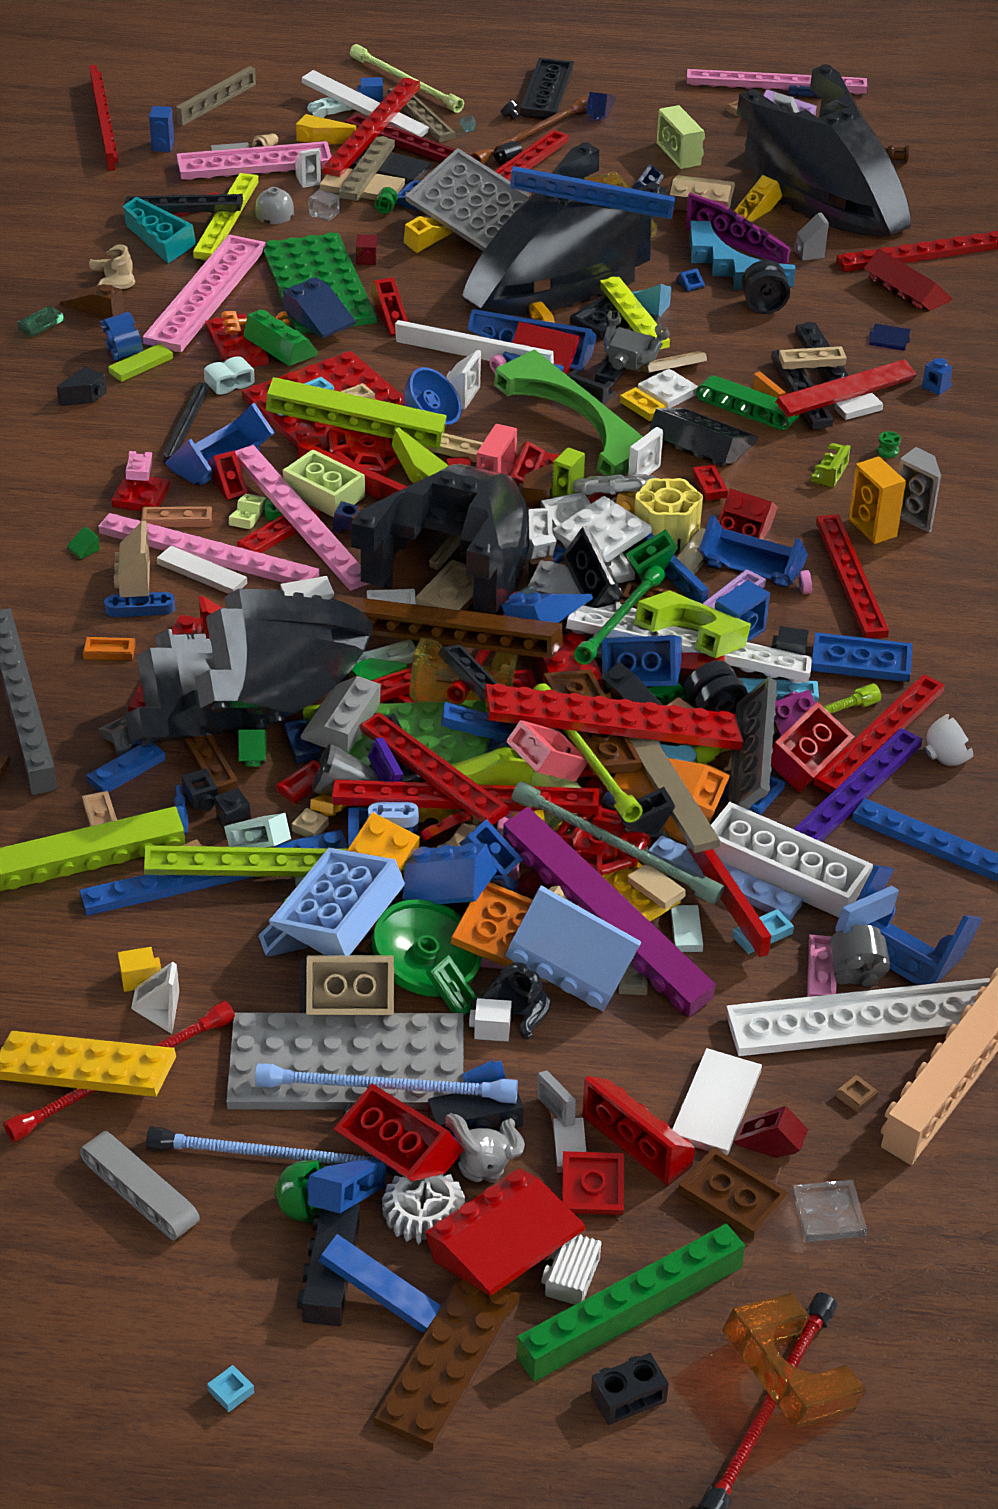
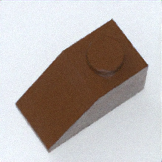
M551 463L527 473L524 483L519 484V491L527 507L541 508L542 500L551 499L553 491L552 473L554 472L552 469L554 464Z

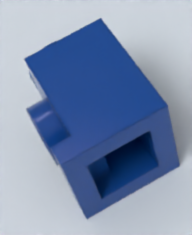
M943 358L932 360L925 365L922 387L938 395L942 394L952 387L950 380L953 367L948 365L947 360Z

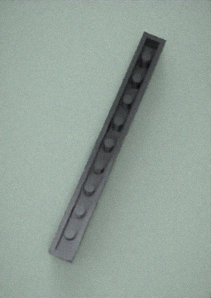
M11 608L0 609V676L31 794L58 790L52 756Z

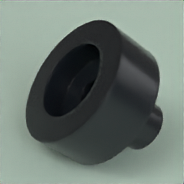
M512 100L501 109L500 113L504 118L510 115L514 120L519 116L516 112L519 105L515 100Z

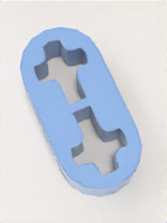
M376 802L368 808V816L374 812L402 828L413 827L419 822L418 807L411 802Z

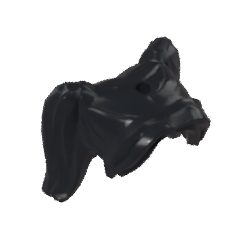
M519 962L506 966L501 971V974L488 985L483 994L478 998L511 1001V1013L524 1016L520 1024V1034L525 1040L531 1038L532 1031L546 1017L551 1004L550 997L542 991L540 976L536 972L528 970L527 965ZM477 998L471 1002L470 1006L473 1010H476Z

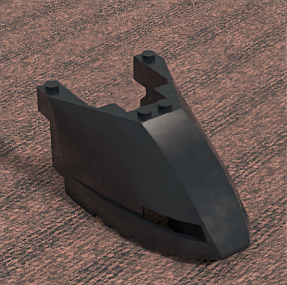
M823 64L812 69L809 90L822 98L819 118L808 110L795 114L787 112L755 89L739 94L737 115L749 123L744 165L756 173L754 185L762 175L778 181L782 197L778 201L780 204L790 205L791 210L802 212L809 219H812L817 213H822L829 222V227L865 235L889 236L911 227L910 208L898 173L882 143L850 94L840 73L832 68V66ZM831 194L846 199L845 210L829 204Z
M588 142L581 143L571 148L551 173L584 180L585 177L599 171L600 149ZM655 182L648 183L637 189L667 195V189ZM532 193L499 229L479 257L465 285L462 296L463 300L481 311L516 315L530 314L529 305L535 302H543L551 312L560 307H571L573 303L579 301L583 303L590 301V297L595 295L599 297L604 296L605 293L600 288V280L620 277L625 285H629L635 282V268L650 261L651 222L655 216ZM550 279V289L534 292V282Z
M464 464L450 465L360 510L351 522V547L361 550V582L389 589L393 586V560L396 558V553L400 549L403 550L410 539L415 540L423 527L461 536L460 551L466 552V575L474 577L473 609L502 616L504 614L502 604L507 601L513 592H516L528 553L529 515L526 502L515 480L508 474Z
M239 588L225 596L226 608H220L206 616L210 639H206V634L173 635L171 629H166L155 636L157 648H149L137 655L146 707H138L125 714L130 744H141V747L146 748L155 746L156 743L210 734L217 735L252 729L268 730L270 729L269 725L282 723L284 718L318 701L347 676L366 649L373 630L372 623L364 612L334 598L329 600L322 599V596L313 595L312 598L304 597V594L300 592L293 593V596H286L284 590Z

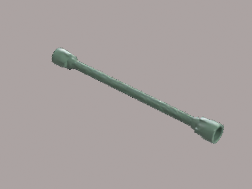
M520 781L515 787L511 799L520 805L530 809L531 807L542 808V810L548 811L551 815L554 814V816L568 822L572 826L595 836L599 840L601 839L626 854L647 863V865L653 866V868L656 867L659 871L662 870L663 873L671 875L674 879L680 880L684 884L686 883L691 889L695 890L694 895L713 905H716L724 891V885L706 876L703 879L697 876L693 877L671 864L668 865L662 859L659 860L656 856L653 857L652 854L650 855V853L644 852L640 848L638 849L635 845L629 844V842L623 841V839L617 838V836L608 833V831L602 830V828L596 827V825L590 824V822L581 819V817L575 816V814L569 813V811L563 810V808L545 800L540 795V790L523 781Z

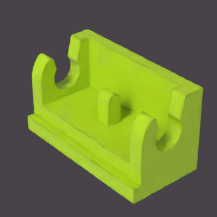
M835 443L829 444L828 448L836 450L837 454L825 453L821 463L815 467L816 471L811 476V482L834 488L848 465L851 446Z

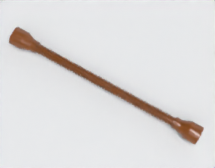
M582 96L576 99L567 109L492 148L479 149L471 155L476 156L477 161L486 164L494 156L495 147L510 141L519 142L571 114L583 113L590 109V100L586 96Z

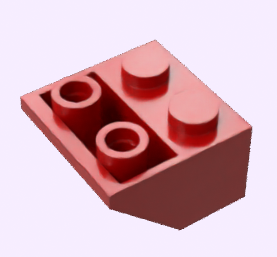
M730 488L718 522L723 529L763 539L771 528L778 507L772 501Z

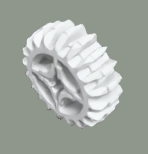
M441 1174L412 1182L404 1176H394L392 1184H387L386 1193L382 1198V1206H384L382 1208L383 1216L386 1219L388 1229H394L396 1237L404 1234L406 1242L415 1238L419 1245L422 1240L427 1239L425 1231L436 1225L438 1221L445 1219L460 1209L465 1203V1196L463 1191H461L459 1182H453L451 1174L446 1176Z

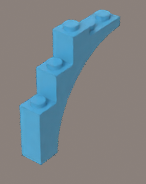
M690 221L689 243L691 263H711L712 276L732 277L734 290H743L741 282L745 270L753 263L761 260L744 255L727 246L717 237L710 221ZM779 264L784 269L789 287H794L795 265Z

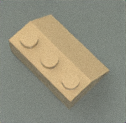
M678 175L673 179L670 196L675 197L674 210L687 211L688 194L690 192L730 208L735 182Z
M141 521L120 543L119 552H115L114 587L115 589L119 588L120 597L149 596L150 557L146 521Z

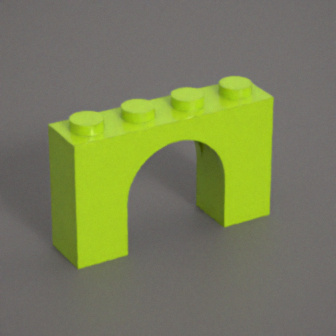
M670 590L638 601L634 619L635 625L652 632L672 626L698 630L695 650L714 658L745 647L751 626L748 622Z

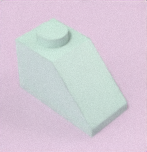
M285 813L262 816L224 827L229 847H271L291 839Z

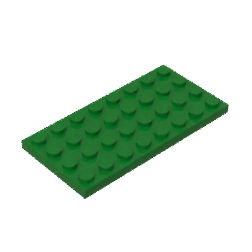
M329 232L325 235H308L302 238L292 237L286 240H270L266 242V246L263 248V256L283 304L284 290L305 282L310 278L317 277L331 287L356 320V324L350 327L377 323V316L339 233ZM288 315L294 330L299 331L300 334L312 332Z

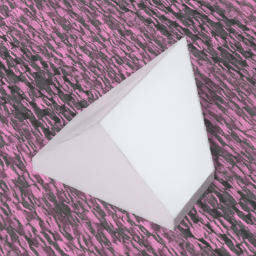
M171 962L135 987L131 1009L171 1034L173 1032L179 997L177 964Z

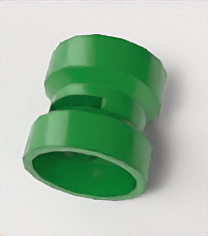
M391 187L382 188L375 200V208L380 213H390L398 199L397 192Z

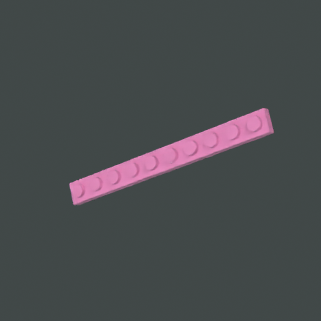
M687 69V84L693 86L709 85L711 87L727 86L729 88L745 87L747 89L755 87L765 90L775 88L787 91L791 85L810 87L812 75ZM842 77L849 92L853 94L867 93V78Z
M252 445L235 451L242 469L350 591L368 585L369 583L361 582V565L258 449Z
M109 513L98 526L99 533L123 540L141 521ZM147 523L148 545L152 548L165 551L170 546H173L219 566L282 583L319 577L318 568Z

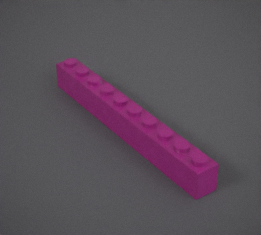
M526 807L503 824V838L521 856L523 862L528 867L532 866L539 873L544 883L551 884L553 887L560 886L568 901L641 941L631 961L632 966L639 974H644L651 981L655 990L660 993L663 992L670 999L671 1004L676 1010L683 1011L690 1017L714 998L715 983L534 811Z

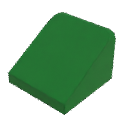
M85 526L70 541L67 549L80 559H83L100 550L99 538Z

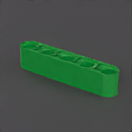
M715 375L709 376L696 389L697 397L705 403L779 430H786L799 417L798 414L787 418L777 405L776 397Z

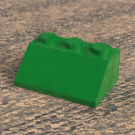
M261 309L247 315L243 337L288 366L317 356L318 351L308 338L301 335L299 331L287 326L283 321L276 319L269 312Z

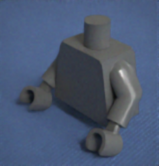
M609 311L607 317L610 325L606 328L603 343L605 352L609 355V362L615 369L620 370L624 367L637 370L643 364L650 363L656 359L662 346L661 341L666 340L670 334L667 326L661 332V324L655 327L657 337L621 327L616 329L615 327L621 322L620 313L618 312L616 319H611L612 311Z

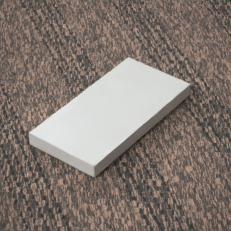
M706 1048L672 1130L682 1138L689 1140L693 1147L709 1152L714 1147L728 1155L760 1076L762 1065Z

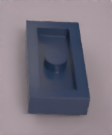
M308 718L283 723L284 733L296 763L321 759L319 745L301 739V734L309 724Z

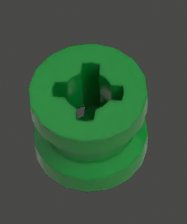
M891 431L882 432L879 435L878 455L884 458L897 457L899 454L898 446L901 442L900 435Z

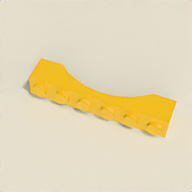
M419 216L405 224L403 243L418 253L452 234L453 231L433 218Z

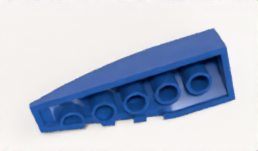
M475 309L471 311L467 329L482 337L512 343L519 322H524L579 336L580 339L570 369L583 371L592 357L597 335L591 329Z

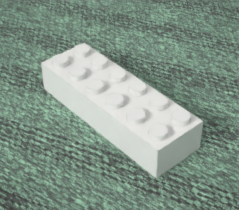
M731 802L727 804L711 824L720 839V847L713 850L723 863L803 898V902L837 917L840 916L842 907L856 902L873 868V864Z

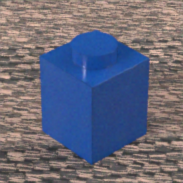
M382 77L360 78L357 92L381 103L383 101Z

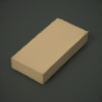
M647 863L628 875V883L665 910L685 897L684 888L656 868H653V866L647 865Z

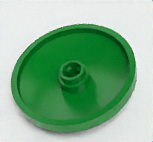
M406 900L390 906L381 914L372 933L373 954L394 955V982L420 995L441 996L426 972L434 968L433 966L440 962V959L444 956L449 955L468 984L476 976L482 961L481 956L450 944L462 916L442 904H434L428 900ZM444 967V970L453 982V978L451 977L447 969Z

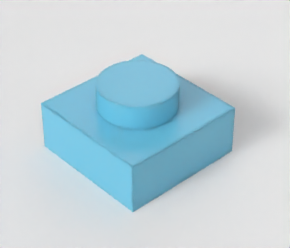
M234 1365L207 1384L208 1392L228 1412L254 1394V1385Z

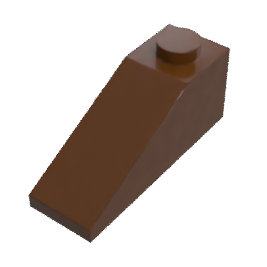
M106 284L70 292L60 301L61 306L106 319L119 315L124 311L122 289Z

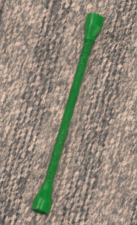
M650 566L643 575L642 583L594 637L580 643L575 649L574 658L579 664L587 665L591 663L597 655L599 645L648 589L658 586L663 581L665 572L660 566Z

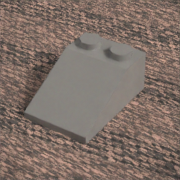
M540 560L527 587V594L535 592L540 594H581L569 568L563 564Z

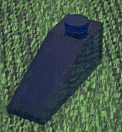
M589 92L587 114L591 115V119L602 120V116L608 117L616 96Z

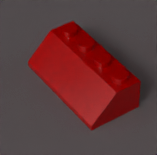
M879 248L864 268L869 273L868 277L877 284L879 281L883 282L882 286L890 292L896 290L898 292L897 295L905 301L908 298L911 299V303L920 310L924 307L931 311L952 300L936 282Z
M587 1076L584 1079L582 1117L649 1172L669 1186L693 1167L695 1147L692 1146L689 1140L679 1136L665 1121L659 1120L643 1104L636 1102L623 1088L616 1086L609 1079Z
M373 1083L334 1127L338 1134L411 1182L445 1174L464 1151L448 1130Z

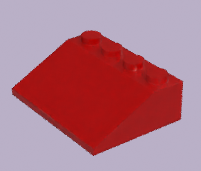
M519 1168L509 1173L506 1178L494 1186L487 1188L470 1202L463 1204L460 1209L445 1219L438 1221L436 1225L425 1231L436 1264L491 1296L583 1232L586 1227L538 1177Z

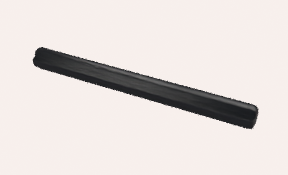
M198 382L162 454L164 462L181 448L209 390L206 382Z

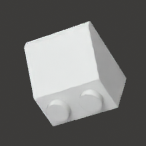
M479 350L458 362L452 371H449L447 374V379L458 393L461 409L464 410L480 388L481 351Z

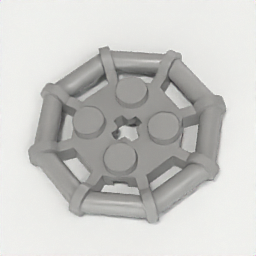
M647 474L589 476L588 478L575 480L573 489L576 492H583L587 495L593 492L611 493V495L623 491L639 492L649 479L657 477L648 476Z

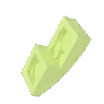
M251 494L243 495L238 500L237 510L229 516V525L251 529L262 514L267 497Z

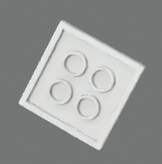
M605 496L553 528L554 537L569 546L582 526H587L595 537L607 562L652 533L651 525Z

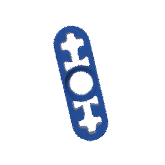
M169 592L149 593V596L120 597V594H114L104 600L105 612L110 617L167 615L175 610V599L173 594ZM138 603H144V604H145V605H142V606H135V604H138Z

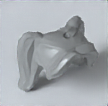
M452 1113L446 1115L445 1126L453 1131L459 1144L464 1149L459 1156L460 1162L458 1165L460 1171L471 1181L481 1182L485 1180L490 1183L496 1182L501 1174L504 1173V1168L509 1159L519 1157L523 1153L525 1147L524 1140L515 1129V1122L511 1118L502 1122L499 1133L496 1130L484 1128L469 1130L466 1121L459 1115Z

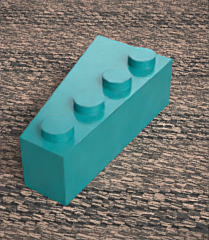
M138 197L122 206L126 226L167 264L196 244L193 224Z

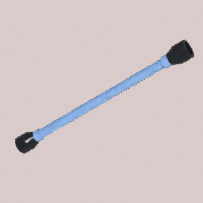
M154 1126L149 1127L146 1138L147 1150L162 1152L174 1148L183 1149L190 1147V1149H209V1151L243 1153V1155L254 1156L262 1155V1157L270 1158L281 1157V1159H296L297 1161L299 1159L300 1161L313 1160L320 1161L319 1163L323 1162L325 1164L327 1162V1164L335 1165L370 1159L369 1156L361 1157V1155L354 1156L353 1154L350 1156V1154L342 1155V1153H327L326 1151L323 1153V1151H308L307 1149L304 1151V1149H289V1147L285 1149V1147L281 1148L280 1146L270 1147V1145H267L266 1147V1145L262 1146V1144L255 1145L253 1143L243 1144V1142L209 1140L208 1138H190V1136L186 1137L184 1134H177L167 1128ZM386 1165V1173L388 1175L402 1177L401 1174Z

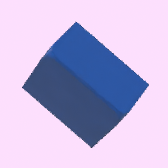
M697 268L681 272L676 278L677 283L686 291L705 287Z

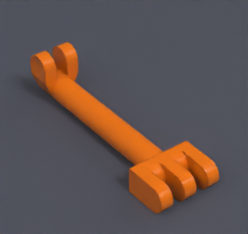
M236 311L221 313L222 319H226L223 321L224 326H231L225 329L226 334H238L241 331L240 327H245L247 318H237ZM286 311L277 314L276 319L283 321L287 326L290 324L289 319H285L288 316Z

